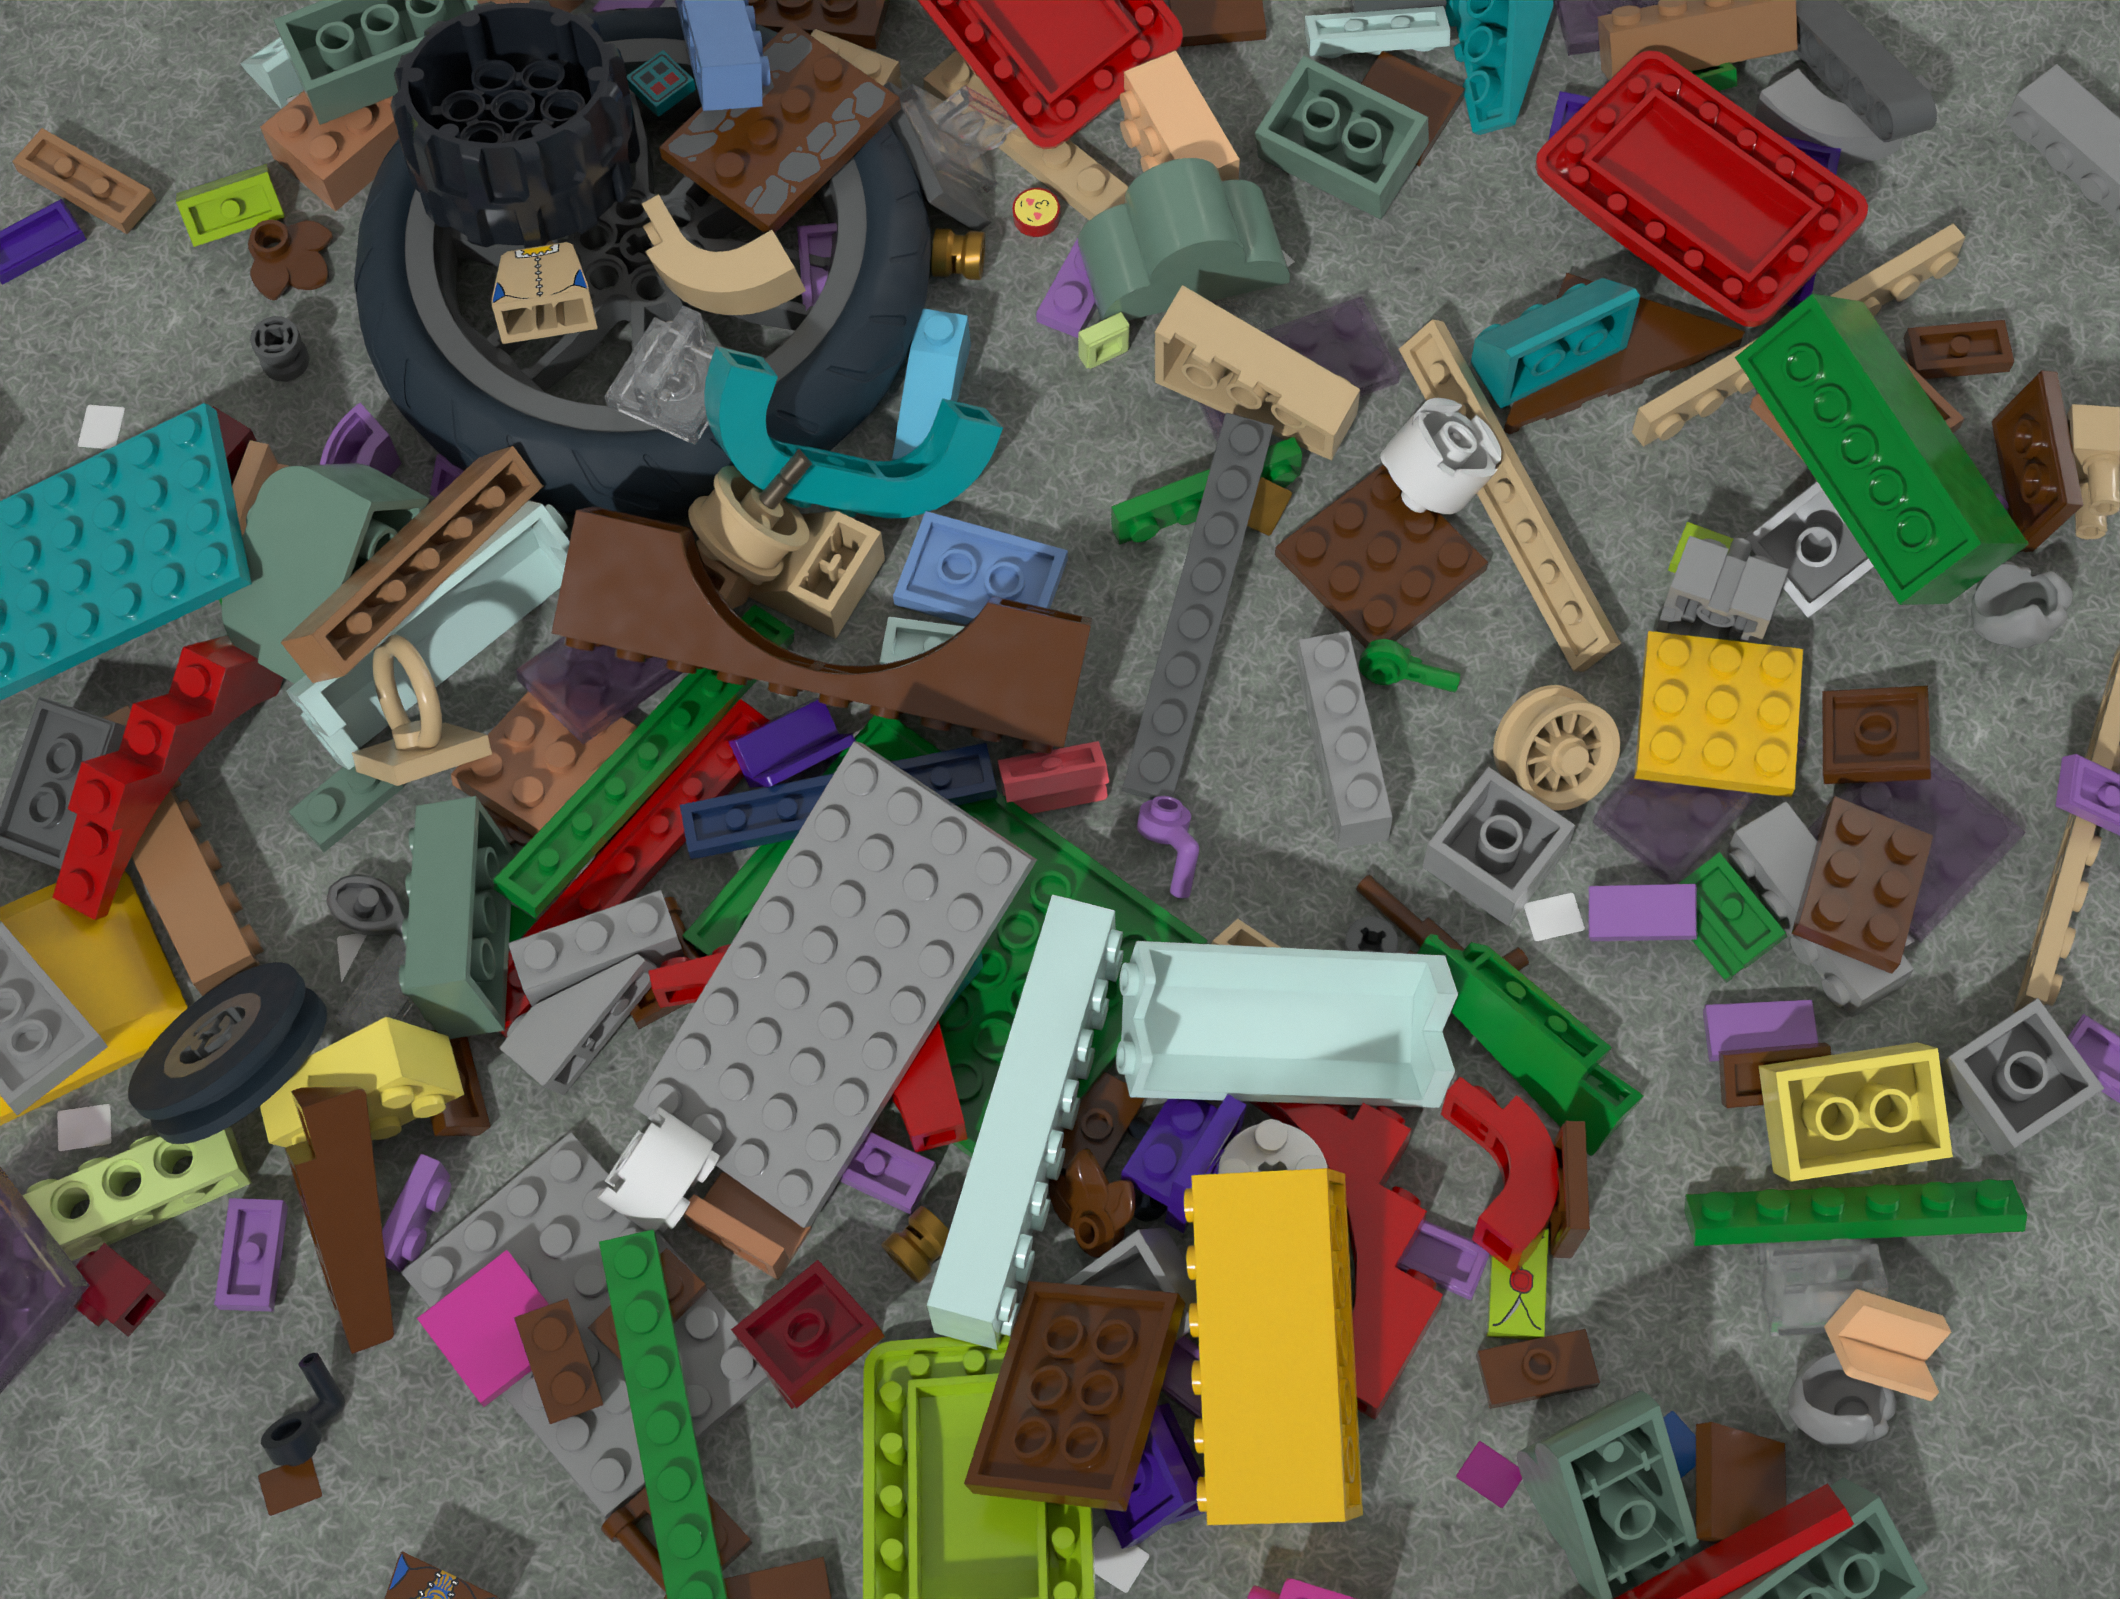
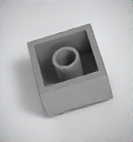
M1488 767L1427 844L1423 868L1509 926L1568 850L1575 825Z
M2039 998L1940 1063L1942 1077L2000 1157L2105 1089Z

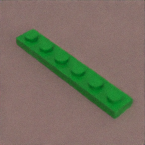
M1995 1179L1975 1182H1929L1927 1184L1908 1185L1876 1184L1873 1186L1840 1188L1825 1186L1817 1189H1766L1763 1191L1727 1193L1713 1191L1704 1194H1685L1684 1207L1694 1246L2025 1232L2027 1212L2013 1180Z

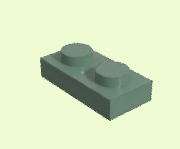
M355 766L350 770L342 767L288 812L316 845L325 852L402 790L404 786H396L358 773Z

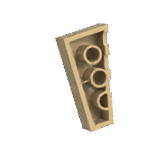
M1183 285L1155 330V383L1225 414L1230 413L1274 425L1273 435L1284 440L1295 437L1300 447L1332 461L1358 413L1360 389L1352 385L1347 379L1333 374Z

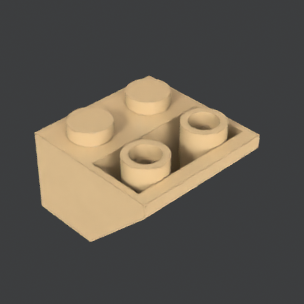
M838 511L801 514L808 526V542L798 551H789L783 558L784 567L779 576L773 581L763 582L761 585L754 584L749 591V597L836 639L885 561L881 531Z

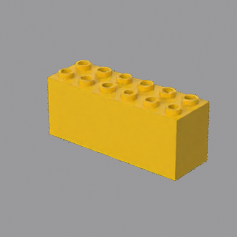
M1321 1168L1191 1175L1192 1188H1186L1184 1192V1212L1186 1221L1194 1223V1245L1187 1247L1186 1265L1189 1279L1196 1280L1197 1303H1191L1189 1307V1327L1192 1337H1199L1200 1360L1193 1361L1191 1371L1193 1392L1195 1395H1201L1202 1418L1196 1419L1194 1425L1195 1448L1198 1454L1204 1453L1205 1477H1199L1197 1481L1199 1511L1207 1512V1525L1346 1522L1362 1516L1363 1504L1345 1173Z

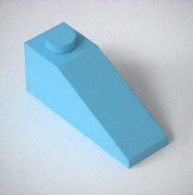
M923 309L910 347L892 460L909 454L924 441L931 430L942 398L957 402L971 347L967 315Z

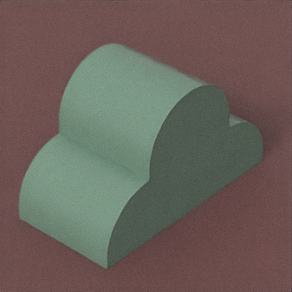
M1176 159L1148 169L1130 184L1125 194L1124 204L1109 208L1093 217L1084 225L1078 236V247L1101 321L1122 312L1127 321L1166 312L1182 285L1205 299L1213 301L1290 283V273L1262 189L1257 184L1246 180L1222 181L1217 167L1204 159Z
M1637 1391L1622 1400H1616L1518 1451V1467L1527 1492L1546 1527L1565 1550L1572 1570L1587 1599H1614L1702 1551L1699 1540L1696 1537V1529L1660 1405L1644 1391Z

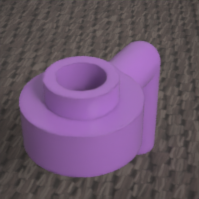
M1158 796L1141 805L1137 830L1144 838L1160 844H1171L1178 852L1170 893L1177 898H1188L1191 893L1199 854L1198 843L1188 833L1191 813L1179 800L1169 796Z

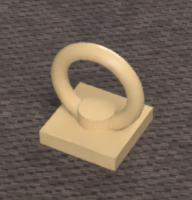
M394 634L389 636L385 642L374 650L372 665L374 684L382 711L392 729L393 739L352 752L356 772L399 786L492 755L488 735L445 722L442 723L441 707L433 678L422 656L407 639ZM394 656L405 669L415 691L421 718L419 721L411 722L402 705L394 676Z

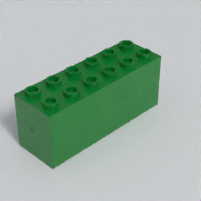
M1812 293L1735 357L1899 605L1949 604L2029 545L1864 302Z

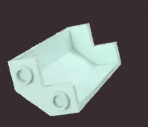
M527 501L345 676L312 683L307 675H305L286 690L290 699L303 711L301 717L338 764L348 770L353 768L355 764L352 752L358 751L359 748L389 725L377 696L372 666L374 650L385 642L389 636L394 634L402 636L417 649L430 671L435 687H437L561 588L570 541L563 533L568 528L567 524L554 507L550 504L544 507L543 504ZM394 656L395 682L405 711H407L418 701L405 669Z
M1136 941L1130 962L1124 963L1121 968L1120 991L1123 995L1122 1035L1117 1048L1116 1065L1118 1073L1125 1074L1130 1097L1224 1100L1227 1094L1239 1101L1362 1105L1364 1102L1372 1106L1440 1108L1455 1073L1442 1031L1458 996V992L1445 955Z

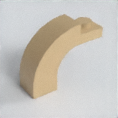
M659 194L642 203L644 210L651 220L643 228L654 247L645 252L667 287L688 304L715 314L746 315L772 309L806 291L795 267L773 230L734 250L723 252L707 251L694 246L686 240Z

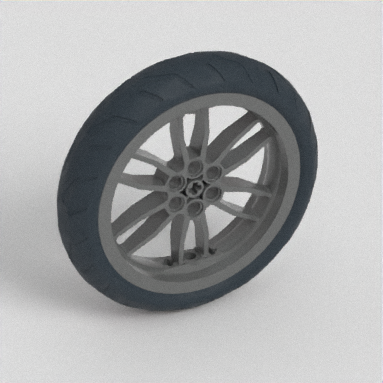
M618 8L585 15L599 24L604 44L613 43L620 50L624 60L626 75L628 76L664 50L694 79L696 90L658 117L629 89L640 143V156L636 162L635 183L623 202L615 201L597 219L596 227L583 234L577 231L562 237L563 239L552 240L555 244L564 242L573 244L588 284L598 329L565 334L530 369L527 367L521 369L509 355L529 340L502 344L498 328L485 338L463 318L457 292L459 259H468L499 267L501 255L507 251L525 249L524 245L494 244L487 248L471 244L467 236L456 229L440 227L434 223L425 212L420 192L411 183L399 138L387 153L378 169L359 224L354 288L364 343L383 387L406 420L452 465L465 471L479 457L514 446L543 486L528 501L543 504L544 507L550 504L557 512L575 515L576 510L595 506L653 520L674 519L689 516L688 511L691 504L698 497L709 496L715 489L714 478L723 467L734 466V464L715 439L706 416L704 390L708 367L701 340L685 310L689 304L680 299L667 287L645 252L654 247L643 228L651 220L644 210L642 203L656 195L654 193L653 162L643 122H686L702 107L677 8ZM755 23L756 31L760 30L762 45L764 47L778 33ZM888 122L813 195L822 203L828 224H837V231L832 234L831 257L809 254L810 266L823 268L825 271H828L825 286L814 306H810L806 311L805 305L787 301L766 311L746 315H731L754 324L795 330L776 351L765 359L778 376L766 412L768 436L778 442L831 451L869 416L888 391L909 352L913 335L925 306L931 256L929 220L922 189L902 142ZM684 176L669 195L660 196L677 227H684L679 229L682 235L694 246L707 251L723 252L740 248L751 242L721 239L748 221L718 199L703 205L711 194L687 176ZM596 247H602V248H600V249L592 250L593 248H596ZM783 247L801 279L799 251ZM614 286L607 290H601L605 287ZM653 296H660L655 300H647ZM618 321H631L633 359L645 406L591 405L558 398L545 393V391L577 368ZM673 328L695 365L703 393L657 404L650 377L651 333Z

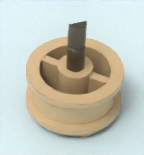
M798 449L764 490L752 484L735 466L723 467L714 478L715 489L711 494L698 497L689 507V520L699 537L696 541L699 550L711 560H721L753 584L761 585L763 582L776 579L783 570V558L789 551L800 550L809 540V530L803 516L795 505L788 503L784 498L793 488V484H796L812 465L811 461Z

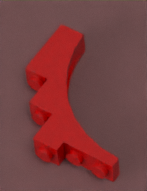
M228 635L184 646L169 693L133 703L119 750L81 762L68 805V810L76 813L77 816L52 898L94 920L107 916L120 879L139 839L159 805L181 774L204 747L233 720L256 704L277 696L283 677L258 663L259 659L234 646Z
M731 944L715 949L712 955L693 960L688 957H676L663 962L660 968L649 970L652 991L659 1007L696 1003ZM937 1021L891 1096V1099L902 1115L915 1153L967 1140L965 1122L939 1021Z
M1248 1101L1272 1119L1298 1128L1306 1133L1320 1148L1328 1169L1345 1173L1348 1232L1355 1266V1298L1352 1315L1357 1410L1376 1420L1438 1313L1443 1294L1436 1291L1437 1284L1425 1274L1414 1269H1409L1407 1273L1399 1269L1401 1262L1417 1239L1427 1211L1420 1207L1421 1201L1409 1191L1394 1186L1391 1190L1384 1187L1409 1145L1411 1129L1405 1126L1406 1121L1395 1111L1385 1106H1377L1374 1109L1364 1102L1354 1119L1351 1120L1347 1117V1111L1339 1104Z

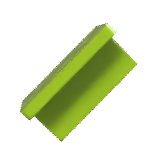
M267 164L176 194V204L193 247L253 228L265 220H277L285 217Z

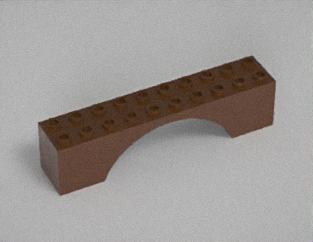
M592 506L576 510L551 634L564 636V645L576 649L595 651V646L603 647L605 645L616 648V657L629 661L646 662V658H653L654 656L667 659L666 668L678 672L696 674L697 669H712L718 671L716 679L724 682L747 685L748 680H761L769 682L767 690L773 693L797 697L798 693L803 692V690L819 693L818 702L826 705L849 708V703L855 701L870 705L869 713L876 716L899 719L900 714L904 712L921 716L920 725L929 728L950 731L951 725H962L971 727V736L978 739L1001 742L1003 735L1023 739L1021 747L1051 754L1053 746L1064 748L1092 618L992 596L981 612L962 630L926 652L890 663L865 666L821 662L789 651L762 636L729 606L706 571L698 551L693 528Z

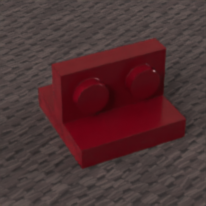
M819 1260L815 1261L731 1329L737 1340L763 1369L779 1395L791 1409L802 1405L885 1337L876 1322Z

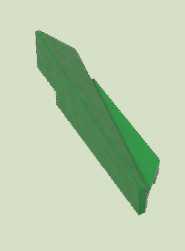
M1430 934L1425 939L1417 954L1445 955L1458 992L1451 1012L1560 1127L1565 1121H1585L1586 1152L1589 1156H1593L1644 1097L1639 1091L1599 1065L1612 1047L1489 946L1471 942L1462 951L1450 948L1438 938V935Z

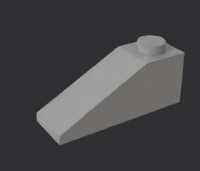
M636 954L532 1006L527 1013L520 1015L514 1020L508 1029V1037L499 1048L543 1087L565 1095L652 987L648 971L660 967L641 955Z

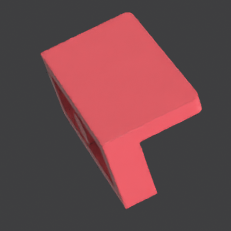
M1099 741L1054 749L1051 754L1038 752L997 760L1002 791L1006 801L1014 802L1029 814L1102 801L1108 797L1106 784L1109 783L1108 770Z

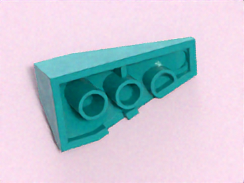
M1446 0L1445 12L1448 23L1452 27L1456 26L1460 41L1459 44L1453 47L1457 61L1465 63L1467 78L1462 87L1465 88L1464 97L1472 133L1482 135L1516 124L1553 9V0Z

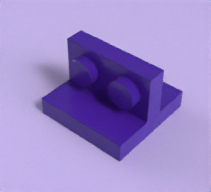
M1227 1094L1219 1108L1204 1100L1167 1099L1123 1168L1120 1180H1131L1134 1188L1168 1206L1165 1223L1184 1234L1190 1224L1185 1218L1184 1192L1186 1188H1192L1191 1175L1218 1174L1221 1156L1226 1151L1224 1149L1241 1131L1247 1104Z
M1169 1403L1156 1406L1127 1510L1104 1509L1122 1549L1140 1544L1163 1526L1206 1513L1199 1511L1197 1503V1481L1203 1475Z

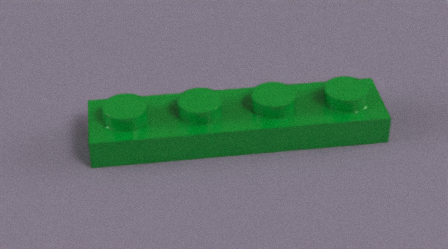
M1295 437L1268 446L1260 478H1265L1285 488L1296 477L1300 476L1302 451ZM1210 469L1111 506L1112 531L1119 545L1131 540L1137 543L1147 541L1154 537L1160 529L1176 523L1188 525L1196 522Z

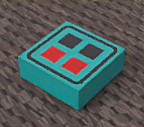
M664 50L627 76L629 89L658 117L696 90L694 79Z

